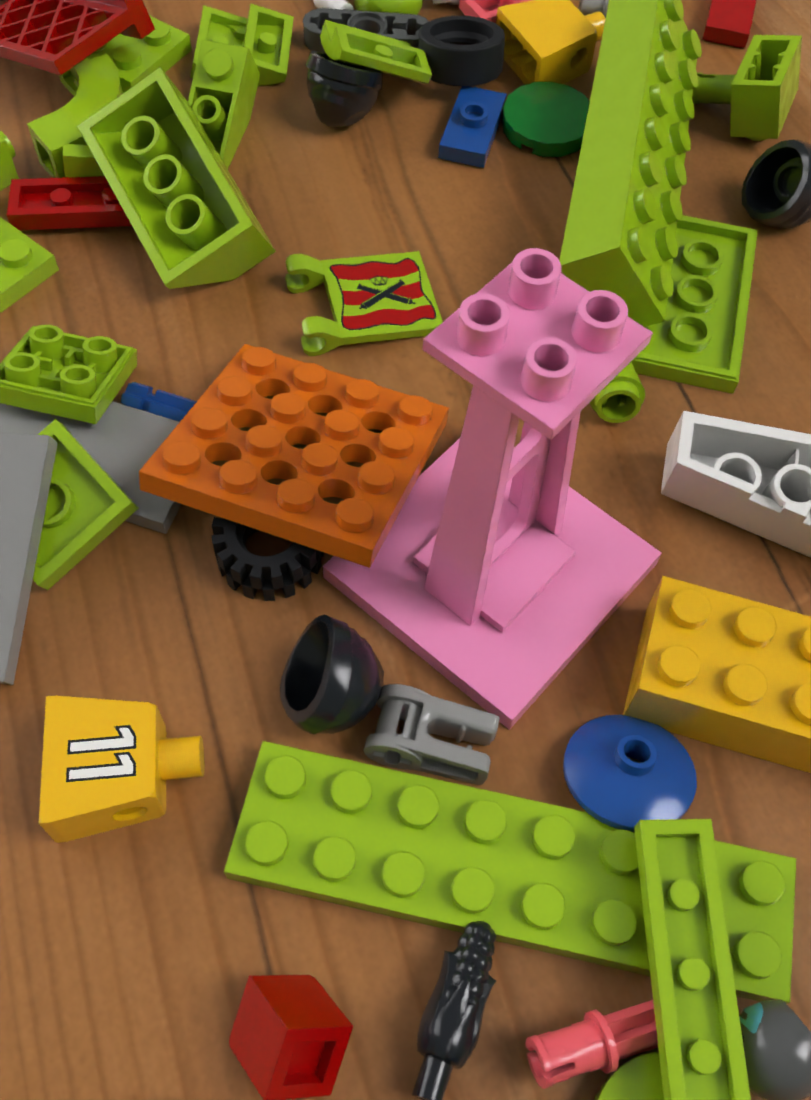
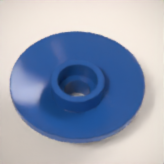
M606 715L595 718L582 725L572 735L564 754V778L574 799L592 817L619 830L624 829L635 832L634 826L639 820L681 819L688 811L696 793V771L687 750L666 729L645 720L625 715ZM628 757L634 758L640 761L641 763L634 762L630 760Z

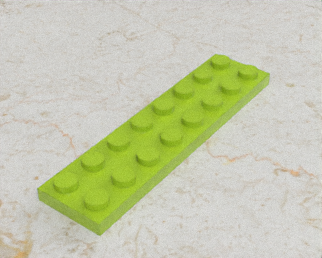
M262 741L224 869L227 879L464 933V929L469 923L484 921L495 931V941L650 976L635 832L610 827L587 812ZM715 840L736 996L759 1002L783 1000L788 1004L791 997L796 858Z

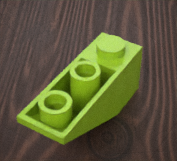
M202 39L188 103L228 169L251 119L260 73L248 47Z

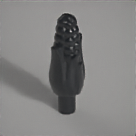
M475 921L466 925L464 933L458 940V947L453 952L444 950L441 972L423 1012L417 1035V1050L424 1056L412 1095L418 1099L443 1100L452 1069H461L470 1058L477 1044L485 1005L492 987L496 983V980L489 975L492 967L496 934L491 926L484 921Z

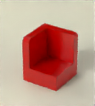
M254 975L248 977L229 1037V1046L263 1100L331 1096L354 1026L315 977L311 975Z

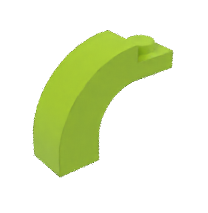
M107 53L95 58L89 55L61 76L59 75L61 83L74 97L60 109L27 123L39 163L52 178L65 177L62 156L63 144L87 145L77 126L123 94L116 65Z

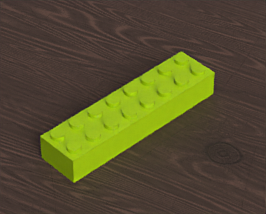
M609 0L559 260L563 274L589 292L606 290L620 296L627 305V316L644 327L665 322L668 298L672 297L674 291L671 269L673 259L678 256L676 228L677 222L682 220L683 215L680 195L681 187L687 182L684 162L685 154L691 148L688 130L689 121L695 115L692 97L693 89L698 86L696 64L697 59L702 56L701 43L694 29L688 31L683 20L684 9L681 0Z

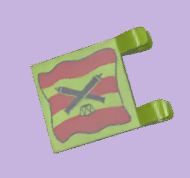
M419 251L319 260L305 254H292L286 258L288 274L285 276V282L288 290L292 293H303L324 283L334 318L333 321L320 316H310L303 320L302 330L304 336L301 338V345L304 353L308 356L322 355L341 345L427 336L443 322Z

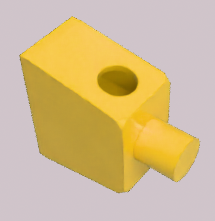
M532 0L498 7L496 24L504 30L505 34L504 61L525 85L533 82L565 84L588 72L591 68L595 45L597 41L602 40L606 18L600 11L584 16L570 0Z

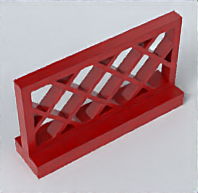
M8 0L0 6V57L61 76L117 35L122 34L143 39L153 32L155 27L143 0Z

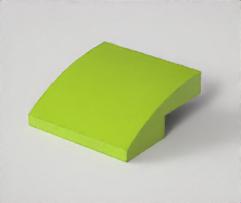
M250 4L247 18L203 5L190 78L194 76L203 39L248 47L260 73L258 86L285 82L294 17L255 4Z
M329 20L324 21L320 40L325 53L330 59L422 84L429 83L432 73L424 50L412 47L408 42Z

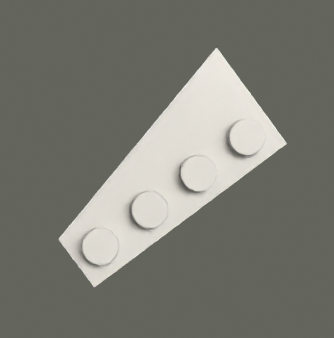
M683 411L667 443L661 494L811 558V434Z

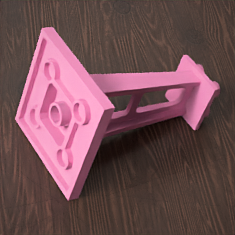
M530 248L519 252L511 264L476 294L467 297L461 303L459 309L423 339V350L473 385L461 437L418 477L370 568L333 556L323 565L324 579L484 710L499 716V722L509 730L657 565L662 552L569 487L581 410L650 343L653 332L627 316V305L620 296L606 290L589 292L561 274V263L553 253L539 248ZM520 418L524 421L520 443L514 447Z

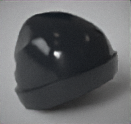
M310 51L306 62V67L308 68L307 87L318 119L327 126L337 128L353 125L364 118L377 101L379 91L382 90L383 74L378 71L332 60L325 53Z
M801 140L781 141L768 148L754 162L744 180L741 194L742 205L755 221L783 229H791L811 221V145Z
M324 614L316 617L308 624L289 655L280 683L281 702L287 716L303 731L313 735L317 733H338L359 723L375 707L384 684V671L379 659L365 638L360 637L355 629L348 627L347 623Z

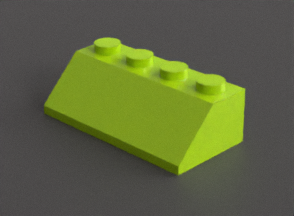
M161 67L77 126L164 285L169 289L235 280L276 252L188 101Z

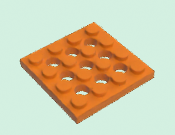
M244 344L139 470L140 490L370 568L446 426L449 407L430 402L421 396L407 395L376 385L370 380L356 379L340 374L315 363H305L276 354L264 347ZM267 396H274L272 399L265 398ZM316 413H328V414H327L326 416H322V415H318V414H316ZM244 427H251L248 431H243L239 429ZM369 429L382 430V432L374 433L369 431ZM298 444L307 445L304 449L293 447V445ZM215 461H228L222 466L212 464ZM360 462L363 465L361 467H354L347 463ZM284 479L285 481L280 485L269 483L267 480ZM327 497H338L344 500H342L338 504H333L323 499Z

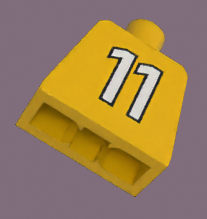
M46 696L39 825L56 843L160 818L166 813V780L204 776L205 762L202 736L166 739V726L157 705L149 702Z

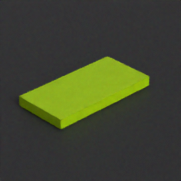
M682 215V220L677 222L676 228L678 256L673 259L671 269L674 286L673 295L668 298L665 322L645 327L653 332L650 343L631 361L637 374L731 394L734 393L739 383L758 230Z

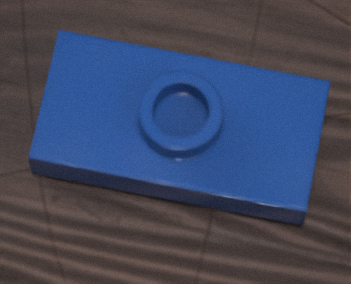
M461 86L439 144L438 158L484 168L502 118L503 105L507 94L472 86Z

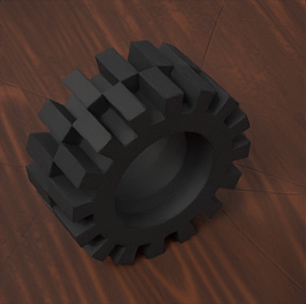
M214 517L213 535H211L218 569L222 577L226 575L227 583L233 590L236 591L242 585L245 597L254 599L257 589H261L264 601H275L274 590L282 588L285 598L295 595V582H298L305 589L312 583L311 572L319 573L322 566L321 557H324L323 552L291 542L289 548L279 554L272 556L255 555L247 550L245 544L247 538L259 530L224 518Z

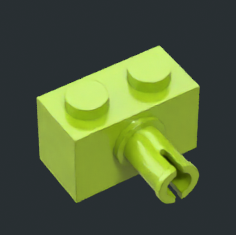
M754 35L736 75L697 73L698 86L693 89V104H731L730 137H746L752 141L778 139L799 87L802 35Z

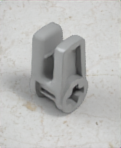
M401 684L382 686L381 694L377 701V705L381 709L375 733L370 734L366 738L363 749L367 757L388 767L405 770L413 769L476 785H482L487 780L491 763L490 756L486 753L472 750L471 745H467L465 748L435 739L429 734L454 738L457 743L466 741L483 746L490 745L497 735L500 721L499 716L431 696L423 690ZM399 720H403L404 727L402 734L399 735L396 733Z

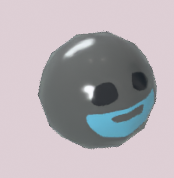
M783 1000L760 1001L744 1008L739 1018L750 1091L754 1095L766 1100H803L810 1097L811 1032Z

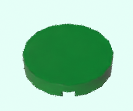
M533 82L520 86L508 95L503 105L501 118L503 133L516 147L521 149L523 144L533 148L532 154L537 156L562 157L577 152L581 149L590 101L583 93L571 86L556 82Z

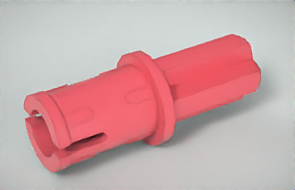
M653 1000L604 1016L596 1009L585 1012L583 1021L559 1030L527 1037L526 1048L530 1052L527 1053V1058L538 1085L545 1089L554 1084L569 1080L571 1077L601 1069L605 1074L617 1071L619 1060L657 1048L658 1040Z

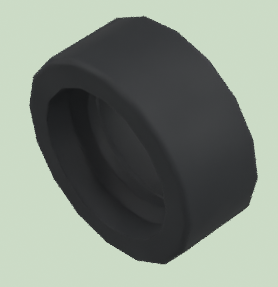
M447 16L426 22L419 29L418 48L425 51L432 73L430 80L450 86H475L497 79L503 71L505 34L504 30L496 23L472 16Z

